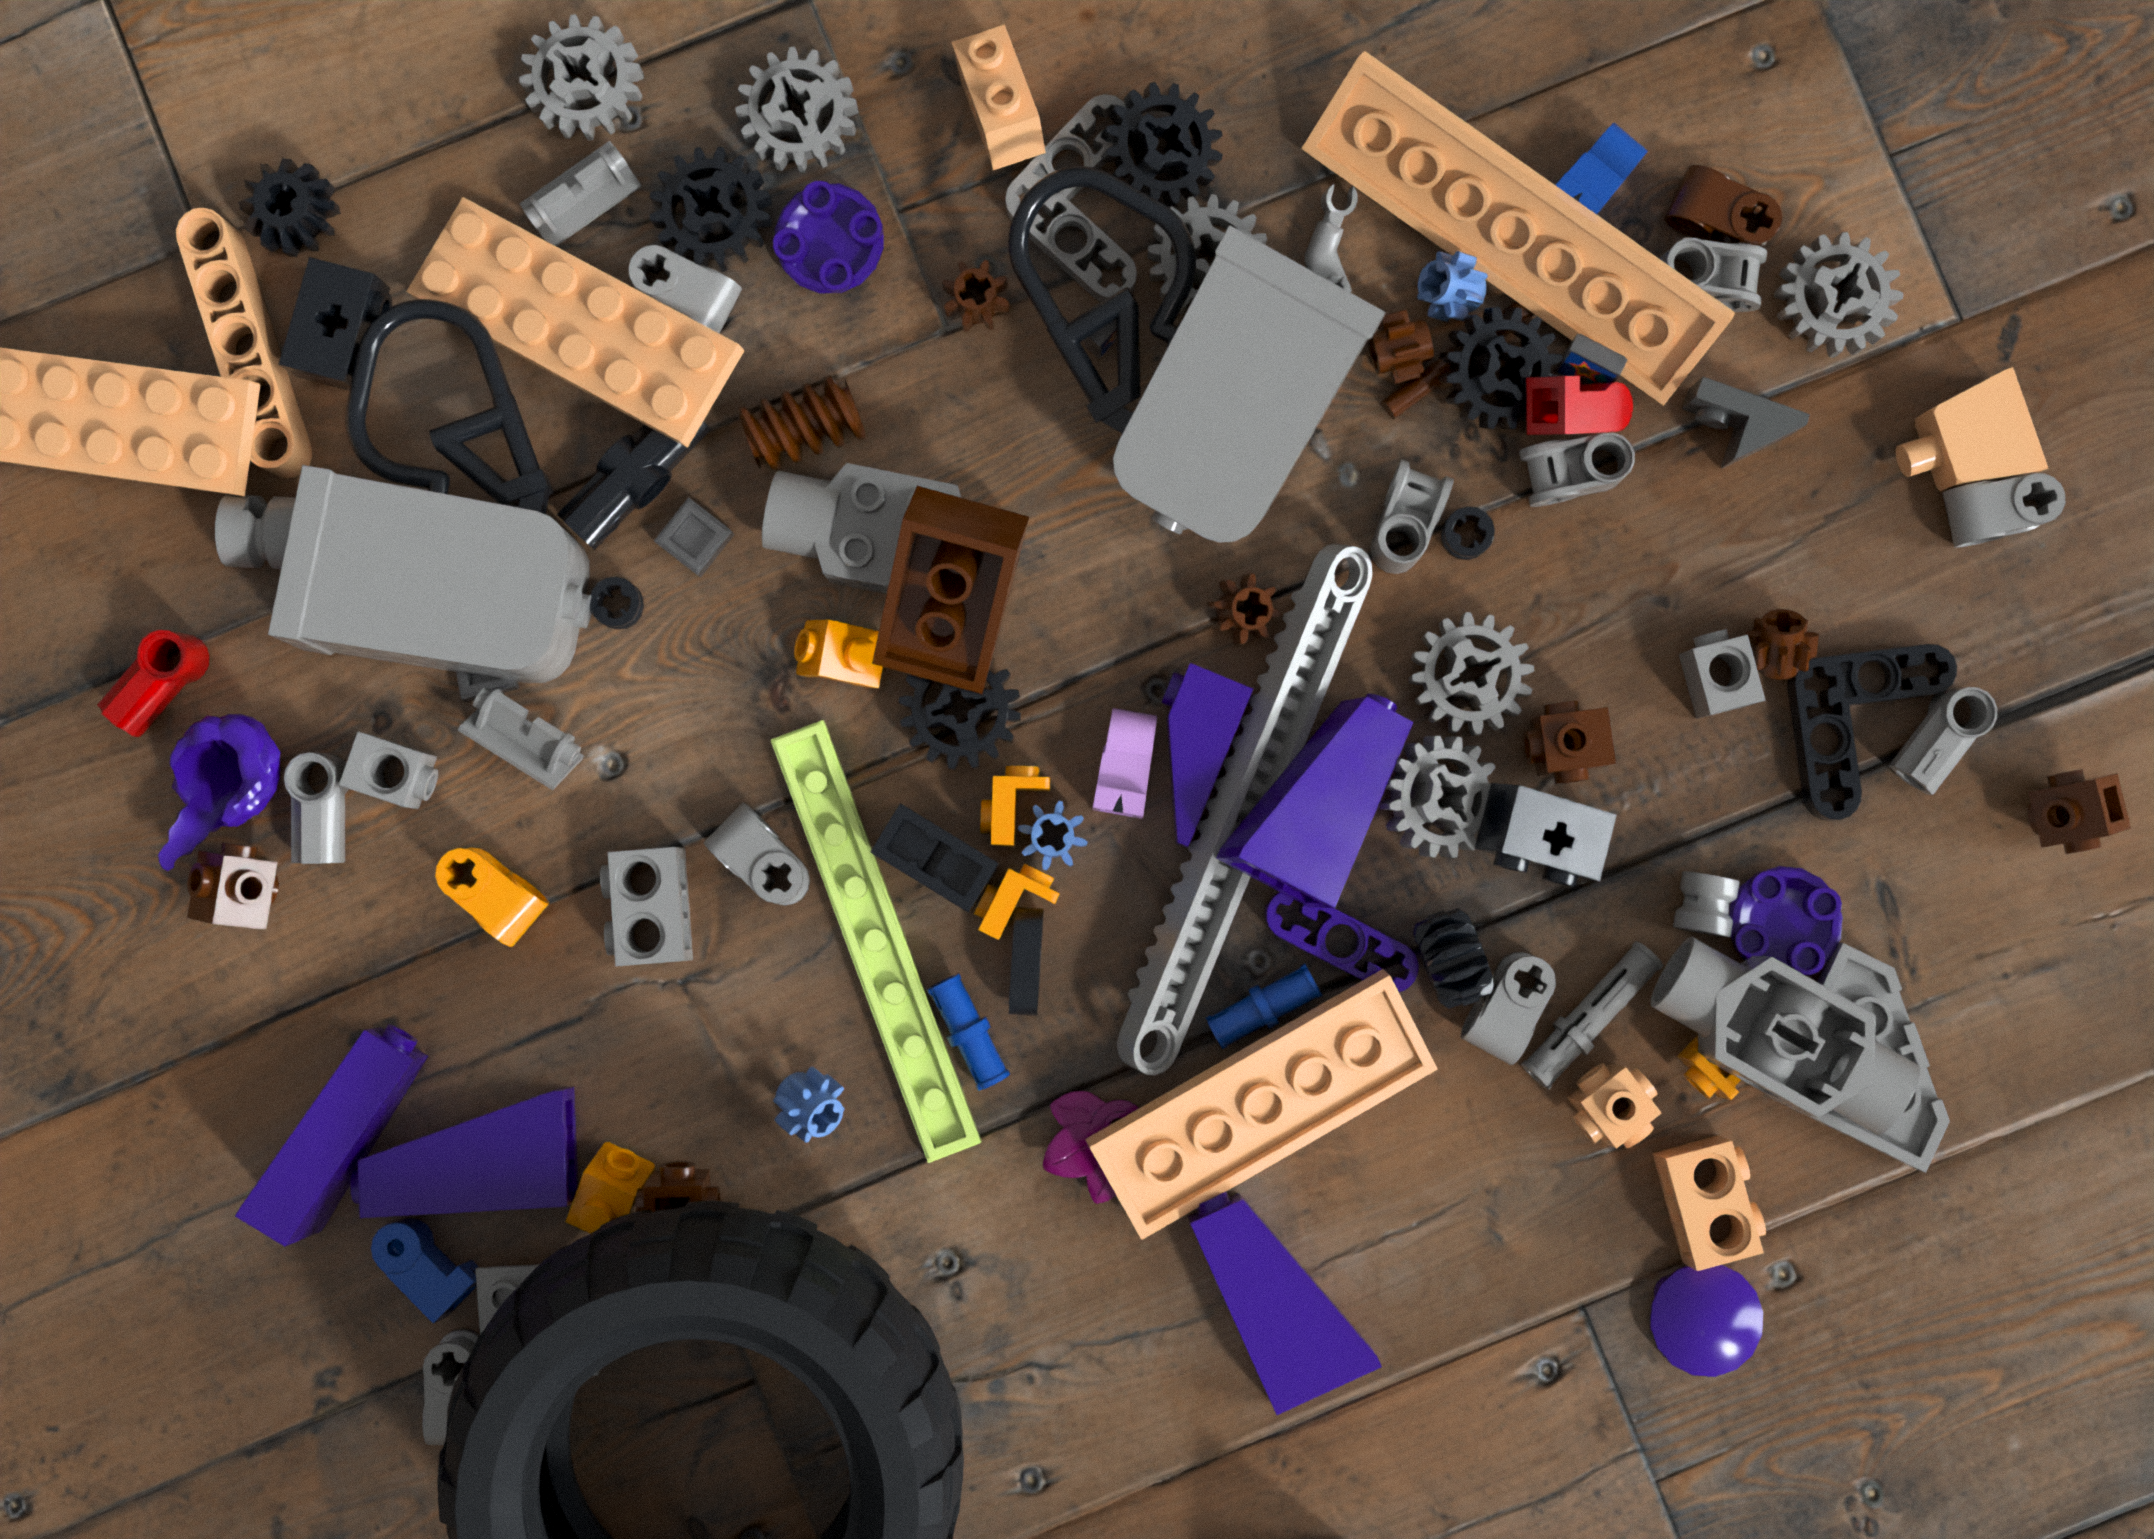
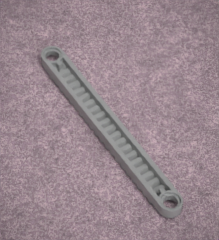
M1337 543L1325 546L1315 557L1303 588L1292 593L1291 599L1296 605L1293 610L1283 615L1282 619L1287 626L1285 631L1277 633L1274 637V641L1278 645L1277 651L1266 656L1265 661L1270 668L1267 673L1261 674L1257 678L1261 690L1258 694L1250 696L1248 700L1253 708L1252 712L1241 717L1239 723L1244 731L1242 735L1232 739L1231 744L1235 749V753L1223 761V766L1227 772L1225 777L1216 779L1214 783L1218 791L1217 797L1207 800L1205 807L1210 814L1207 819L1201 820L1197 824V829L1201 835L1199 840L1190 842L1188 846L1192 854L1191 860L1180 865L1179 869L1184 876L1182 882L1175 883L1171 887L1175 899L1173 903L1164 905L1162 909L1166 921L1162 925L1155 926L1153 932L1158 939L1156 945L1147 947L1145 950L1149 962L1147 966L1138 968L1136 972L1140 984L1137 988L1130 989L1127 994L1131 1001V1006L1119 1032L1117 1041L1118 1054L1122 1062L1146 1075L1163 1073L1176 1059L1250 879V876L1216 859L1219 849L1304 747L1370 587L1373 575L1372 563L1368 554L1361 548ZM1345 558L1349 565V576L1345 584L1339 588L1336 585L1334 573L1338 563ZM1155 1030L1157 1033L1156 1047L1150 1055L1142 1058L1139 1049L1141 1041L1148 1032Z

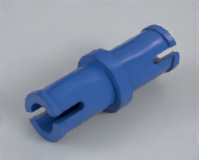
M1303 964L1300 966L1301 968L1262 989L1259 985L1250 988L1249 992L1251 995L1212 1016L1206 1017L1221 1048H1227L1231 1043L1266 1024L1269 1029L1280 1024L1278 1021L1279 1017L1316 997L1323 996L1307 966Z
M957 973L927 989V992L932 996L950 1032L946 1036L950 1046L958 1047L976 1083V1088L980 1091L1002 1081L1010 1075V1072L1006 1069L987 1032L991 1028L987 1017L980 1018L961 981L960 974Z

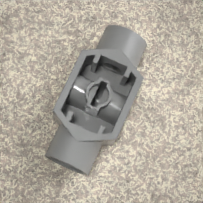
M846 463L831 481L777 471L767 497L762 527V546L765 549L819 559L822 572L830 583L887 594L902 519L917 485L961 497L958 485L850 463Z
M1689 937L1674 952L1653 990L1650 1002L1651 1007L1697 1032L1698 1052L1710 1063L1798 1113L1820 1118L1829 1111L1834 1110L1876 1135H1880L1896 1123L1907 1108L1916 1090L1920 1076L1919 1066L1875 1041L1876 1015L1774 957L1752 956L1740 964L1696 938Z

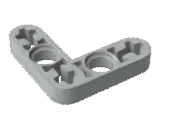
M1103 94L1089 100L1045 146L1046 153L1036 156L1012 181L1006 191L1005 198L1006 210L1011 222L1021 202L1019 195L1022 193L1026 194L1036 182L1055 171L1052 166V160L1060 151L1074 150L1083 158L1084 166L1097 169L1102 168L1106 162L1101 160V155L1106 149L1112 147L1113 143L1102 139L1100 132L1093 141V148L1099 152L1093 154L1086 140L1095 131L1096 118L1094 116L1096 114L1106 118L1116 105L1126 108L1125 103L1114 95ZM1077 132H1080L1081 135H1082V137H1083V139H1081L1080 137L1076 136L1075 134H1076ZM1083 187L1064 189L1051 196L1042 205V210L1050 218H1053L1056 209L1063 213L1052 219L1045 234L1039 231L1044 227V218L1037 213L1031 225L1028 238L1096 300L1102 302L1126 286L1133 293L1137 277L1134 261L1070 202ZM1064 227H1078L1085 233L1087 243L1078 253H1064L1057 247L1055 237ZM1097 246L1103 249L1098 253V261L1106 269L1112 271L1117 266L1123 268L1121 281L1124 285L1120 288L1113 283L1109 284L1106 288L1100 285L1102 273L1091 261L1086 271L1079 268L1090 260Z

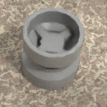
M1683 871L1679 888L1685 895L1682 906L1675 911L1673 928L1720 937H1730L1733 920L1728 914L1729 903L1737 899L1740 881L1715 875Z

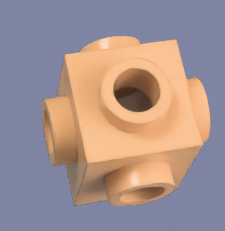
M1601 1063L1585 1073L1576 1082L1579 1088L1567 1097L1578 1111L1572 1118L1586 1137L1594 1144L1600 1140L1602 1143L1616 1149L1622 1144L1626 1148H1630L1645 1139L1654 1129L1650 1122L1661 1114V1111L1651 1100L1658 1095L1657 1091L1646 1076L1636 1067L1629 1072L1624 1066L1613 1063L1605 1066L1604 1063ZM1624 1097L1630 1106L1615 1117L1612 1111L1613 1103L1618 1098Z

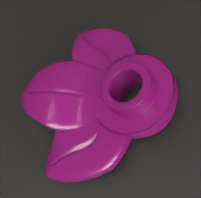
M1072 1091L1062 1095L1050 1104V1108L1058 1123L1064 1128L1048 1144L1043 1159V1169L1051 1174L1067 1178L1086 1176L1088 1190L1093 1202L1099 1204L1109 1201L1117 1195L1085 1139L1109 1126L1114 1119L1123 1118L1139 1109V1107L1128 1100L1122 1099L1104 1102L1089 1091Z

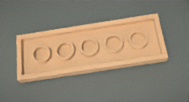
M462 197L406 291L415 299L444 301L466 309L483 323L493 342L687 448L744 353L743 348L738 343Z
M0 347V462L245 496L260 384L249 380Z
M1382 969L1085 1140L1138 1235L1143 1240L1200 1207V1203L1228 1191L1437 1070V1067L1391 976Z

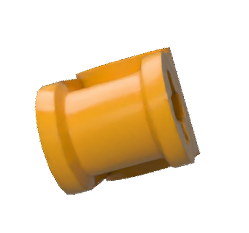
M457 848L448 851L441 857L436 866L435 877L438 886L444 894L448 895L472 915L474 920L485 931L509 947H513L549 904L547 898L533 885L514 872H511L489 852L481 848ZM474 862L476 866L471 873L477 879L476 883L461 884L460 879L464 873L458 867L459 864Z

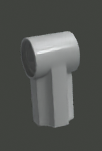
M1977 687L1949 688L1936 694L1928 706L1927 716L1889 764V767L1895 772V775L1910 786L1917 788L1926 795H1933L1975 739L1985 735L1993 728L1997 720L1998 711L1994 698L1987 691ZM1961 698L1969 704L1971 709V718L1963 728L1955 722L1953 717V708Z
M312 752L299 754L290 761L285 769V787L291 795V863L322 864L345 862V794L349 789L339 786L346 762L337 755ZM317 763L323 765L328 774L327 785L320 793L315 792L311 788L308 780L310 770Z

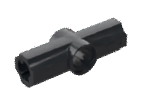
M703 421L687 448L644 424L633 436L629 434L623 436L605 452L597 464V473L559 511L557 516L595 550L635 508L642 509L659 496L670 482L672 477L671 471L711 429Z

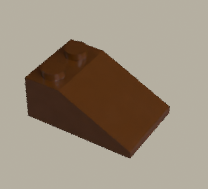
M917 485L902 519L872 664L982 694L1016 573L1029 516Z

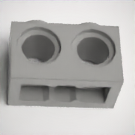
M666 847L608 852V865L601 866L600 884L603 898L611 899L612 921L605 922L604 942L607 955H615V967L693 960L685 848ZM641 863L649 864L656 874L655 886L645 895L638 894L633 889L630 881L632 871ZM645 919L653 921L660 931L659 943L649 952L639 948L634 938L637 925Z

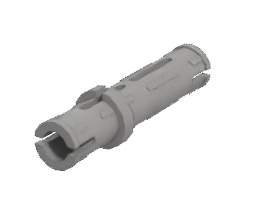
M1635 941L1632 948L1596 984L1580 1004L1566 1018L1560 1016L1552 1024L1555 1030L1527 1060H1524L1521 1064L1523 1069L1541 1086L1549 1090L1556 1079L1581 1053L1586 1056L1594 1048L1592 1041L1628 1004L1658 970L1663 968L1662 961L1645 945Z

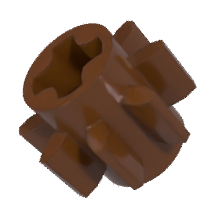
M984 260L980 268L968 269L967 265L961 261L958 263L960 275L956 281L943 280L942 282L943 291L955 296V299L948 301L943 306L946 316H953L959 313L963 317L962 325L965 332L971 329L973 323H984L986 328L991 331L994 329L992 317L996 311L1009 312L1010 310L1009 301L997 296L998 293L1008 287V279L1006 276H999L993 279L990 275L988 260ZM976 287L980 294L985 293L986 301L983 304L976 305L972 298L968 299L967 290Z
M1407 309L1385 314L1378 326L1379 331H1376L1373 337L1367 340L1370 357L1376 373L1382 374L1391 371L1395 384L1421 377L1420 373L1424 372L1422 362L1430 361L1434 358L1432 338L1425 320L1419 319L1410 322Z
M1255 574L1243 575L1240 580L1239 589L1235 582L1230 579L1220 581V589L1224 594L1217 601L1207 602V607L1216 610L1219 620L1212 628L1214 632L1228 629L1233 630L1232 639L1234 644H1245L1248 639L1249 630L1258 639L1268 638L1270 635L1265 625L1269 622L1270 618L1279 617L1282 613L1277 609H1273L1270 598L1276 591V588L1274 586L1262 589L1255 587ZM1238 601H1243L1244 605L1252 607L1251 617H1245V614L1236 612Z
M1777 609L1767 612L1762 619L1755 618L1753 630L1747 631L1746 635L1749 637L1757 670L1768 678L1784 680L1796 676L1799 670L1808 671L1810 658L1817 656L1819 633L1807 632L1808 620L1804 619L1801 614L1792 610Z

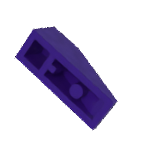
M1192 663L1189 664L1185 676L1176 672L1173 673L1161 702L1171 707L1166 722L1175 844L1187 848L1190 844L1253 691V688Z

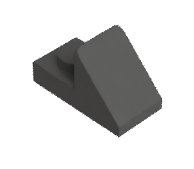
M1704 376L1689 388L1682 407L1683 410L1696 414L1695 420L1704 426L1720 430L1728 429V426L1734 428L1721 468H1725L1791 436L1807 425L1810 416L1808 413Z

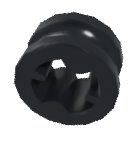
M1467 506L1456 510L1446 519L1441 529V541L1444 549L1449 555L1460 560H1471L1479 557L1490 547L1494 540L1495 528L1493 521L1485 511L1477 507ZM1466 520L1475 522L1474 532L1482 535L1480 544L1474 540L1469 545L1470 548L1460 545L1461 535L1453 532L1455 523L1461 527Z
M620 577L605 578L598 582L591 591L590 610L595 619L608 628L616 630L628 629L635 625L642 617L645 607L644 598L640 590L628 580ZM615 589H621L622 596L631 600L629 610L621 609L620 611L623 616L619 618H613L612 611L603 607L605 597L608 595L613 598L614 596L611 591Z

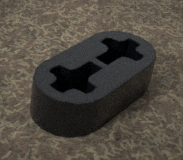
M1015 907L1009 994V1014L1037 1016L1044 908Z

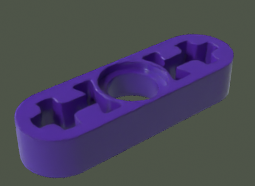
M1278 892L1268 901L1265 908V922L1268 929L1278 938L1362 981L1382 970L1381 967L1369 961H1365L1363 972L1354 967L1366 953L1370 936L1378 941L1377 945L1371 949L1372 952L1390 958L1395 951L1402 955L1399 964L1406 969L1405 974L1402 978L1391 977L1398 992L1408 989L1415 982L1419 970L1418 960L1408 946L1335 908H1310L1301 904L1299 912L1312 921H1317L1319 910L1328 915V918L1318 927L1315 933L1314 945L1312 946L1304 941V938L1310 934V930L1300 925H1292L1288 931L1280 927L1283 918L1276 913V909L1279 904L1290 905L1294 899ZM1339 924L1349 926L1357 937L1355 950L1344 958H1337L1330 954L1325 945L1327 932L1333 926Z

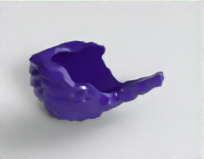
M227 714L220 718L217 716H206L202 720L194 722L184 733L183 737L177 741L170 754L169 761L174 773L172 789L179 795L185 806L177 813L176 822L167 831L168 842L161 848L158 854L160 867L165 871L174 868V863L179 857L191 854L195 846L202 843L209 833L215 832L221 827H238L253 816L259 815L267 806L277 790L280 779L281 752L261 722L243 714Z

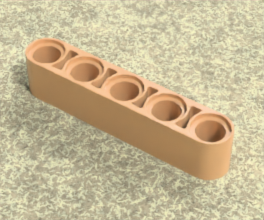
M207 208L192 209L185 213L178 221L176 238L220 376L249 380L259 383L260 388L270 385L271 394L269 400L257 408L250 461L277 477L285 479L295 478L301 474L302 465H310L312 447L288 372L278 365L281 351L245 240L240 231L215 211ZM219 230L218 242L214 247L203 250V242L206 236L213 231ZM230 282H236L237 288L233 297L226 302L220 303L219 296L223 287ZM253 333L254 341L252 347L248 352L237 355L236 346L238 341L246 334ZM286 437L288 443L286 453L278 460L271 461L269 454L271 445L277 439Z

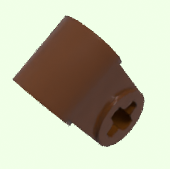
M1691 165L1684 174L1664 217V221L1675 231L1691 238L1728 244L1742 241L1745 244L1764 248L1779 230L1782 222V213L1776 200L1769 195L1735 182L1715 169L1701 165ZM1757 206H1761L1762 209L1759 210V209H1757L1756 207H1757ZM1746 217L1756 221L1754 224L1755 233L1745 230L1747 226Z

